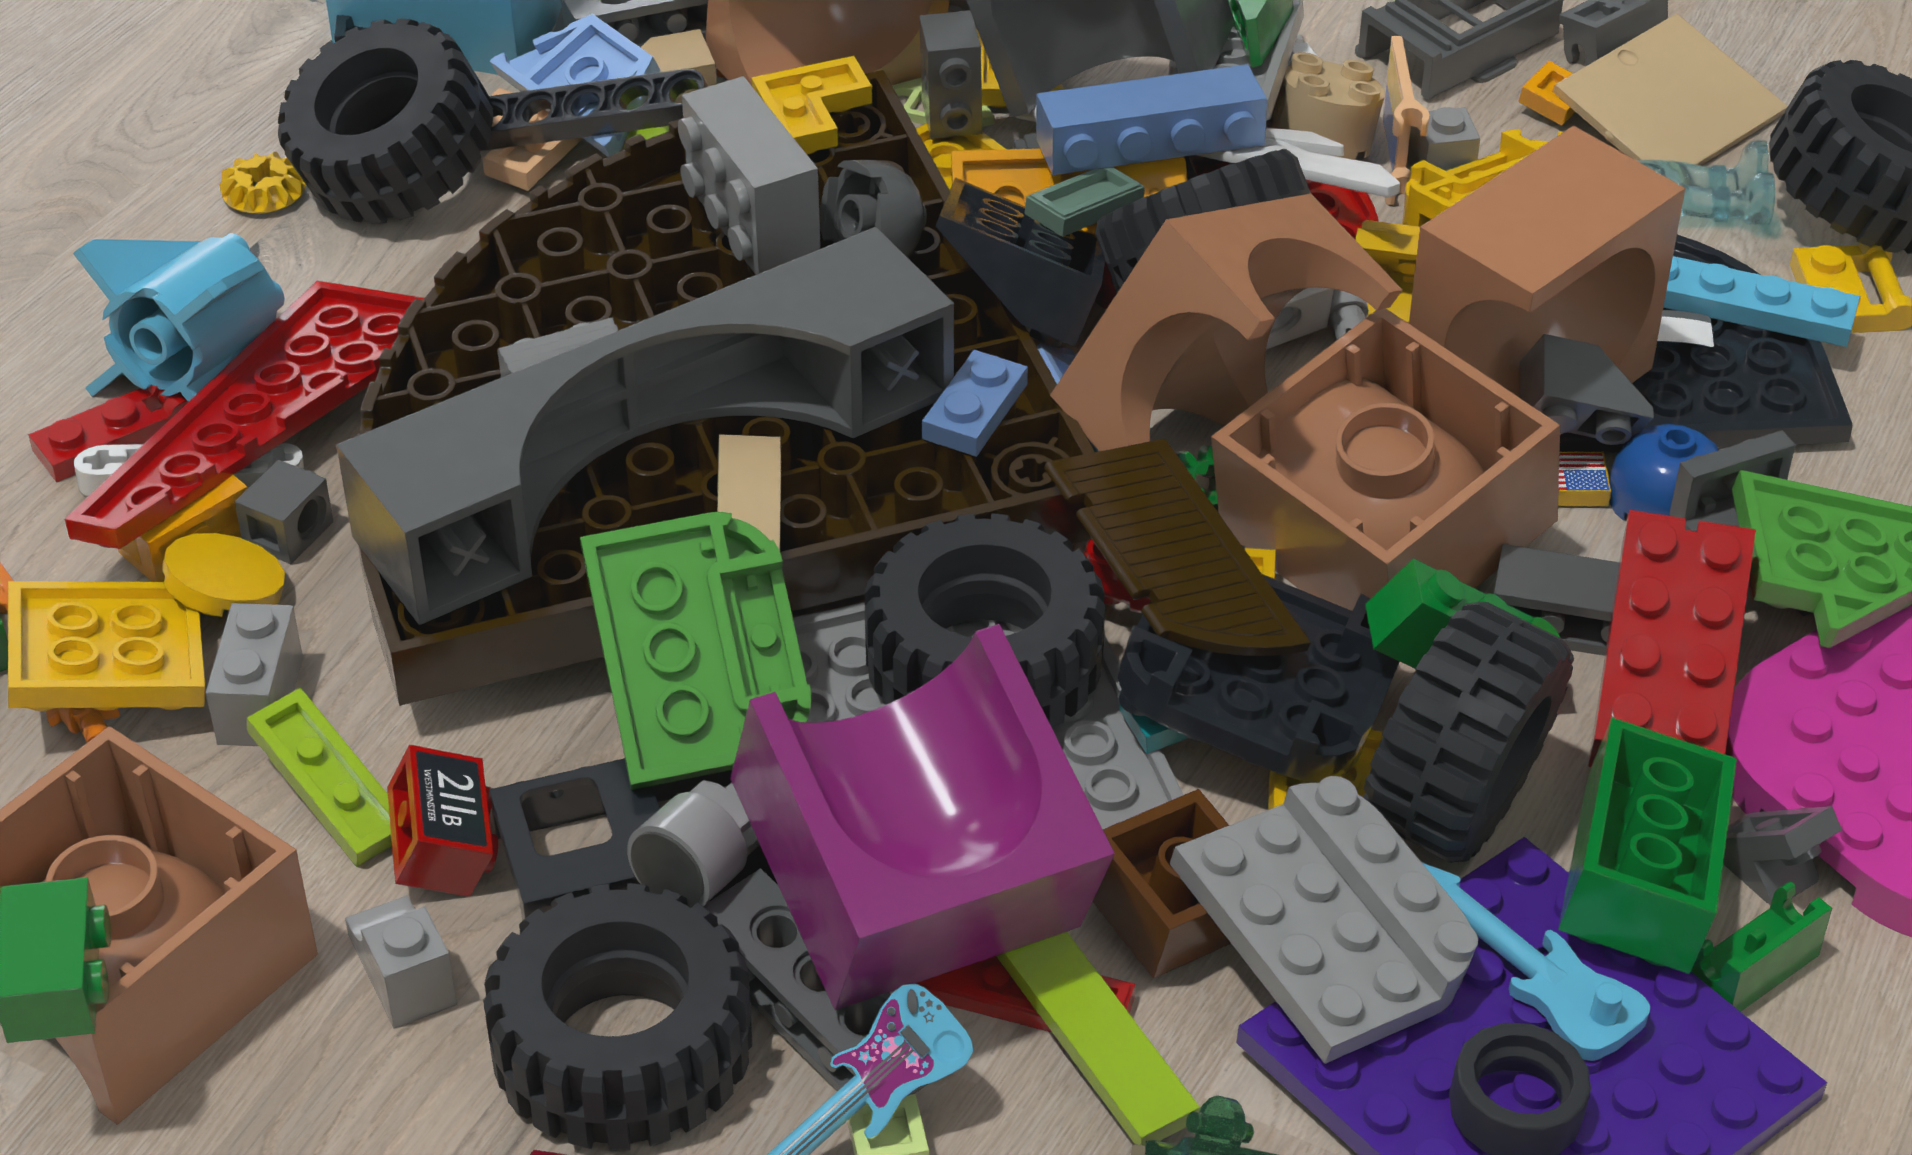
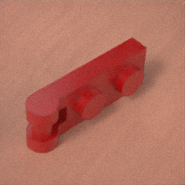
M150 385L146 389L140 388L120 397L112 398L101 405L67 419L58 420L50 426L28 434L32 451L57 483L76 475L74 459L85 449L100 445L144 444L188 401L181 392L165 396L160 395L165 390L158 389V386Z

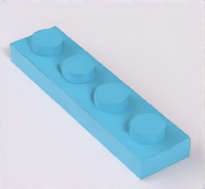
M1673 256L1663 308L1699 313L1718 320L1847 347L1860 296L1844 293L1834 288H1820L1787 281L1778 276H1764L1731 269L1721 264H1707Z

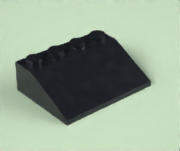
M955 177L935 227L1022 325L1031 328L1029 332L1031 337L1053 347L1059 348L1063 342L1076 346L1103 282L1105 258L1096 236L1080 229L1062 237L1025 214V206Z

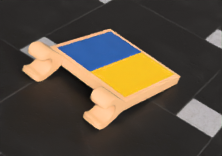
M1391 36L1382 122L1392 171L1391 175L1400 182L1399 194H1405V187L1411 176V171L1406 167L1411 126L1417 127L1420 130V136H1427L1430 114L1422 104L1414 99L1402 36ZM1395 195L1385 197L1386 204L1394 205Z

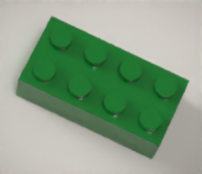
M1611 717L1587 777L1558 930L1575 935L1591 944H1602L1640 957L1653 965L1667 966L1690 974L1717 914L1737 758Z

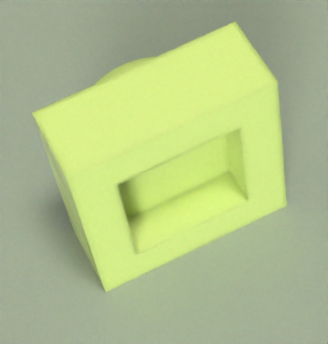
M916 1094L904 1097L888 1124L878 1135L872 1138H867L864 1134V1130L871 1122L873 1112L868 1103L847 1120L854 1155H929Z

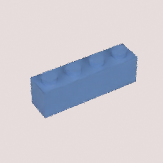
M1248 64L1036 93V140L1052 175L1265 145L1267 97Z

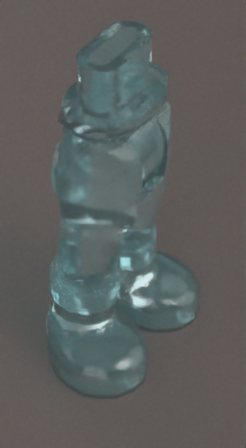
M1751 140L1743 148L1738 164L1726 169L1725 165H1710L1708 167L1675 160H1636L1685 187L1681 215L1713 219L1714 222L1726 223L1729 218H1733L1750 225H1769L1772 221L1775 205V180L1773 172H1768L1769 152L1766 140Z

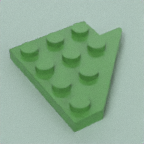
M1739 471L1732 486L1739 527L1756 529L1749 577L1754 600L1765 602L1776 608H1794L1813 612L1820 645L1827 648L1837 645L1912 605V506L1749 471Z

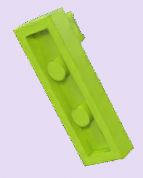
M301 687L247 717V732L263 749L274 766L356 867L392 847L388 793Z

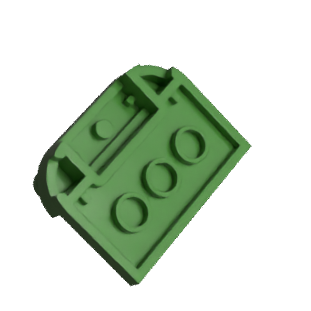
M727 512L699 514L580 537L631 790L732 770L750 699L776 692L788 719L799 722L808 721L811 707L810 684H807L782 571L783 560L774 540L770 541L756 527L742 520L732 518V513Z

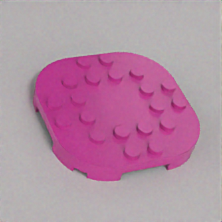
M1912 605L1831 648L1820 645L1818 631L1815 630L1752 668L1734 690L1725 755L1737 758L1732 797L1746 815L1751 812L1832 806L1842 831L1819 844L1822 852L1818 856L1856 887L1852 905L1879 924L1912 937Z

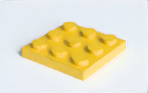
M8 581V708H28L35 711H47L53 708H95L109 711L127 707H158L165 710H177L183 707H204L205 678L200 615L198 611L186 607L170 595L163 582Z

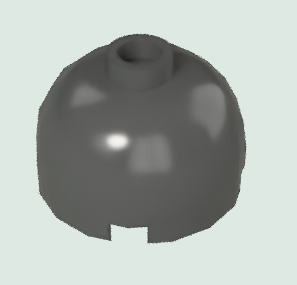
M876 160L841 162L838 167L844 169L839 177H829L823 190L820 205V229L823 241H833L834 244L877 227L909 259L922 237L927 220L926 209L921 195L911 177L887 162Z

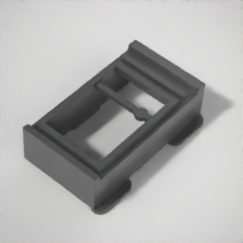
M1395 0L1387 2L1385 6L1378 9L1370 6L1362 10L1359 44L1355 47V55L1363 59L1372 58L1390 49L1391 36H1402L1404 48L1425 61L1421 95L1426 99H1430L1470 78L1475 82L1485 83L1515 68L1517 59L1514 57L1515 55L1559 33V14L1562 13L1563 0H1495L1508 10L1484 22L1468 13L1467 10L1487 0ZM1455 14L1473 27L1459 34L1439 20Z

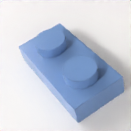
M973 350L922 420V439L977 457L1027 386L1028 367Z

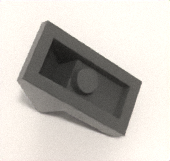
M1832 806L1751 812L1728 826L1723 865L1760 898L1771 905L1774 892L1787 882H1793L1796 887V894L1792 898L1818 882L1819 874L1812 859L1822 852L1819 844L1842 831V828Z

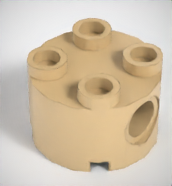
M1295 53L1292 55L1291 64L1287 66L1278 93L1270 128L1313 132L1344 145V156L1335 157L1356 160L1358 152H1360L1366 158L1370 155L1384 101L1385 89L1379 81L1372 78L1374 68L1368 63L1351 59L1345 60L1343 65L1323 61L1320 57L1311 53Z

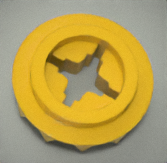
M277 151L272 152L268 156H259L255 152L253 158L248 160L235 159L233 167L222 170V182L219 184L223 200L230 207L247 213H268L283 209L297 201L306 188L305 182L288 158H281Z

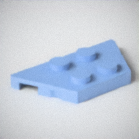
M594 14L570 23L563 30L549 32L533 39L536 49L509 61L505 53H501L490 60L497 74L520 92L658 73L661 71L653 56ZM647 96L637 97L627 105L626 110L636 109L643 105ZM599 103L588 104L579 111L577 116L582 117L590 114L598 107ZM630 131L582 138L609 157L620 152Z

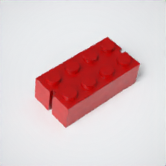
M1629 510L1621 547L1588 767H1592L1611 717L1725 754L1756 529L1699 521L1696 531L1685 530L1686 518Z

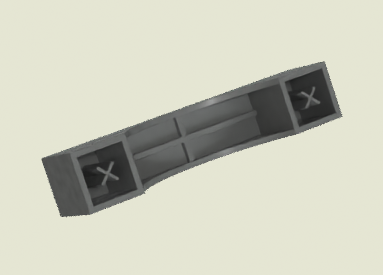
M877 227L871 228L336 444L352 537L417 623L421 625L532 577L531 554L533 541L540 520L551 501L561 488L590 462L612 448L637 436L659 428L704 418L766 416L808 422L855 438L934 404L954 378V303Z

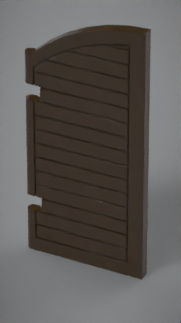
M1165 438L1059 459L1045 464V471L1068 504L1084 502L1086 508L1077 511L1076 516L1132 599L1137 600L1141 599V597H1149L1152 604L1145 605L1141 612L1158 636L1198 649L1239 656H1277L1308 651L1311 644L1308 637Z

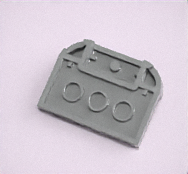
M1329 776L1322 779L1320 783H1303L1288 788L1282 805L1175 847L1170 861L1172 868L1325 1064L1428 1019L1446 1009L1451 1004L1456 991L1460 987L1478 945L1476 932L1470 926L1468 919L1383 815L1370 802L1357 794L1355 786L1350 781L1342 777Z

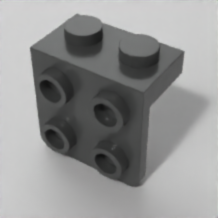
M1781 430L1680 462L1669 515L1686 518L1685 530L1696 531L1699 521L1739 527L1732 493V486L1739 471L1744 470L1787 480L1796 445Z

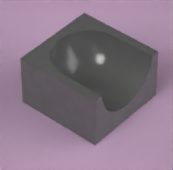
M966 0L1010 117L1030 114L1036 105V93L1049 92L1062 82L1085 70L1120 59L1133 57L1169 59L1175 62L1179 74L1214 69L1235 23L1228 0Z

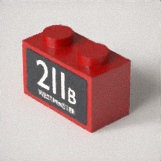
M409 744L387 786L395 884L470 897L484 872H491L497 859L499 843L497 835L491 834L489 815L492 806L489 789L492 788L485 784L483 758Z

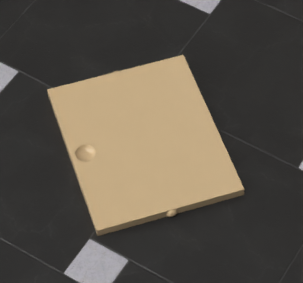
M1678 13L1558 82L1552 91L1622 153L1674 182L1778 119L1788 107Z

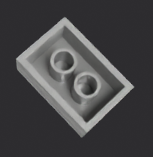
M742 76L683 94V119L678 121V133L686 150V164L681 166L682 181L689 196L692 198L697 196L705 207L711 225L715 229L721 228L728 237L735 257L740 261L745 260L757 275L819 250L818 168L746 78Z

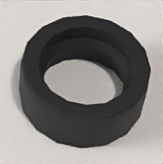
M1502 1023L1481 1029L1464 1043L1456 1061L1449 1092L1451 1116L1463 1136L1486 1153L1492 1155H1559L1576 1140L1583 1122L1591 1092L1589 1069L1574 1046L1555 1032L1524 1023ZM1500 1070L1523 1071L1539 1077L1551 1086L1560 1098L1561 1104L1556 1109L1540 1114L1517 1113L1499 1106L1487 1097L1479 1086L1478 1081L1484 1075Z

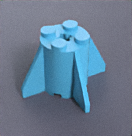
M227 234L222 238L210 237L203 241L93 239L73 253L109 299V303L103 310L102 321L109 317L111 333L104 337L106 349L115 364L85 387L92 397L125 375L133 384L142 389H146L150 385L158 386V389L165 390L160 395L165 396L181 392L189 402L276 320L277 310L284 305L285 297L280 285L271 279L265 267L250 251L247 242L236 234Z

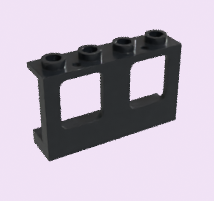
M625 758L489 789L495 833L498 839H502L520 901L522 921L537 909L543 913L552 909L551 902L554 899L570 892L576 898L590 894L589 888L592 886L609 884L610 890H627L628 883L640 884L631 869L627 855V845L632 833L660 809L658 802L672 799L680 793L690 792L703 780L718 783L723 787L728 786L732 783L730 779L732 770L631 790ZM606 815L612 833L611 838L607 842L550 856L540 855L534 849L530 835L531 831ZM760 845L747 856L744 869L712 899L760 868L777 884Z

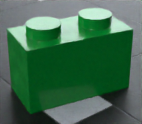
M88 877L1 886L0 1023L7 1043L95 1034L97 1004L107 1003L109 997L107 968L103 959L99 960V948H106L111 945V922L107 905L96 906Z

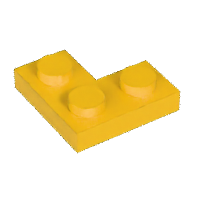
M855 56L751 77L754 90L806 154L838 146V129L829 113L844 112L854 107L872 104V85Z

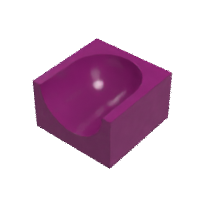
M1000 624L975 631L971 641L960 656L944 671L920 688L892 703L861 715L837 721L807 723L788 719L776 692L759 696L749 701L730 779L834 1010L865 1001L885 992L894 991L902 985L914 984L1081 927L1115 853Z

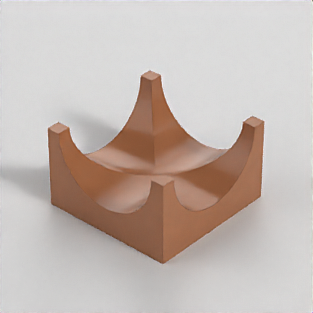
M1311 193L1166 219L1050 396L1066 414L1078 421L1086 437L1099 451L1149 442L1151 414L1153 410L1158 409L1187 411L1226 426L1268 393L1265 379V353L1268 338L1279 313L1295 295L1307 288L1336 289L1353 294L1368 302L1374 309L1380 310L1391 307L1402 292V289Z

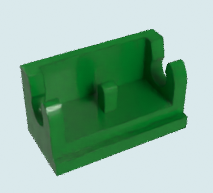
M1787 882L1774 892L1769 909L1715 947H1713L1711 940H1705L1691 970L1694 975L1740 1012L1820 955L1833 908L1818 897L1809 903L1802 916L1797 912L1792 903V896L1796 894V887L1793 882Z

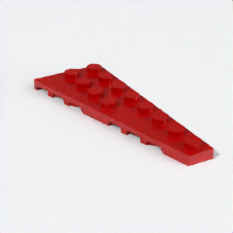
M317 280L64 519L69 539L97 544L105 548H123L368 387L370 381L375 382L380 370L379 357L384 348L391 349L399 335L398 324L408 307L415 299L423 300L424 298Z

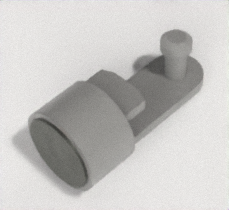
M703 780L690 792L674 796L636 829L629 838L627 855L631 869L638 882L642 885H647L650 888V893L661 895L664 889L670 890L686 897L687 906L692 908L696 903L702 906L706 905L744 869L747 856L760 844L733 784L731 783L724 788L718 783Z

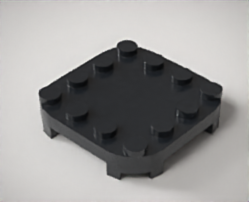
M1264 574L1265 579L1310 640L1311 644L1308 651L1277 656H1239L1190 647L1158 636L1144 615H1142L1137 626L1133 625L1117 678L1121 687L1118 701L1124 710L1133 715L1147 716L1157 723L1183 733L1193 740L1207 743L1238 756L1253 765L1262 766L1278 774L1299 779L1302 784L1320 783L1322 779L1329 776L1340 777L1346 775L1357 763L1399 665V661L1373 649L1365 604L1371 598L1361 593L1352 611Z

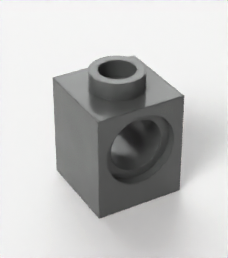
M279 459L234 501L242 539L263 547L277 559L288 564H292L334 522L326 478L317 475L313 471L301 469Z

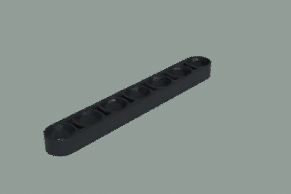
M680 69L489 96V103L493 108V117H503L498 124L490 128L492 133L487 150L669 126V122L683 118L682 103H675L677 97L687 90H699L709 86L699 71ZM648 96L647 101L636 109L626 110L627 105L637 97ZM599 103L598 107L590 114L582 117L577 116L579 111L588 104ZM551 109L544 119L539 122L529 123L536 113L541 110ZM401 111L385 118L384 120L379 122L375 127H373L370 131L386 124L395 116H397Z

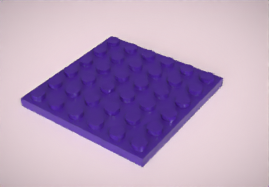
M1526 837L1521 838L1461 878L1459 887L1541 954L1544 956L1549 954L1542 943L1545 932L1552 930L1568 943L1583 964L1598 974L1615 979L1637 990L1646 998L1651 1006L1647 1023L1637 1035L1613 1053L1598 1060H1584L1589 1069L1591 1084L1588 1104L1576 1140L1559 1155H1750L1822 1100L1827 1086V1082L1692 972L1688 974L1667 966H1656L1640 957L1602 944H1591L1575 935L1558 930L1569 872ZM1478 937V945L1463 981L1456 991L1451 1004L1446 1009L1428 1019L1325 1064L1276 1001L1239 1025L1236 1043L1358 1155H1492L1482 1151L1463 1136L1451 1116L1449 1092L1456 1061L1465 1042L1481 1029L1502 1023L1532 1024L1552 1032L1554 1031L1546 1017L1534 1006L1519 1001L1509 994L1508 989L1512 977H1518L1522 980L1529 978ZM1500 1070L1484 1075L1478 1081L1479 1086L1487 1097L1499 1106L1517 1113L1540 1114L1556 1109L1561 1104L1560 1098L1550 1085L1539 1077L1523 1071Z

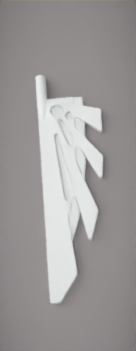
M1036 105L1030 114L1014 117L1036 122ZM1266 128L1265 145L1198 154V156L1238 163L1257 155L1287 149L1298 157L1306 180L1383 197H1392L1400 193V182L1381 165L1335 157L1344 156V145L1309 131Z

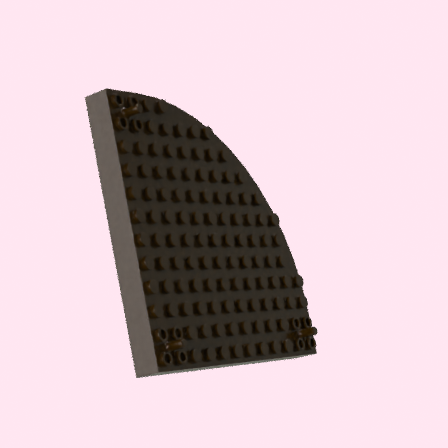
M884 70L865 73L872 85V104L854 107L844 112L829 113L838 129V146L807 154L818 168L819 221L824 186L829 177H839L844 168L838 167V165L843 161L876 160L887 162L911 177L921 195L926 209L927 220L922 237L909 260L954 303V376L973 350L1028 367L1027 386L977 457L922 439V420L934 404L855 438L808 422L766 416L704 418L659 428L628 440L602 454L576 473L561 488L546 509L534 537L531 554L532 577L421 625L417 623L358 545L372 620L399 706L604 657L580 537L717 512L719 435L780 437V553L783 560L782 571L791 612L865 594L867 582L874 575V567L882 556L888 551L893 552V546L912 532L918 536L926 524L940 519L943 524L955 522L958 515L974 514L975 519H991V514L1009 515L1010 521L1023 524L1025 519L1040 523L1045 528V533L1051 535L1056 531L1067 538L1072 544L1091 539L1076 516L1077 511L1086 508L1084 502L1068 504L1045 471L1044 466L1050 461L1094 453L1095 451L1078 421L1066 414L1050 396L1057 383L1026 327L1014 317L935 227L950 190ZM680 119L669 122V132L647 140L641 134L625 140V150L605 159L597 153L565 170L566 180L548 190L541 185L537 186L529 192L530 202L515 213L508 209L504 210L479 230L480 240L465 254L457 251L434 275L435 286L423 300L415 299L408 307L398 324L399 335L391 349L384 348L379 357L380 370L375 382L370 381L361 405L362 420L359 434H356V436L500 379L498 349L513 345L521 339H535L568 330L579 323H593L612 317L619 331L755 276L756 274L745 260L740 261L735 257L729 239L722 229H715L711 225L705 207L697 196L690 197L684 187L681 177V166L686 164V150L678 133V121ZM820 229V249L832 245L833 241H823Z

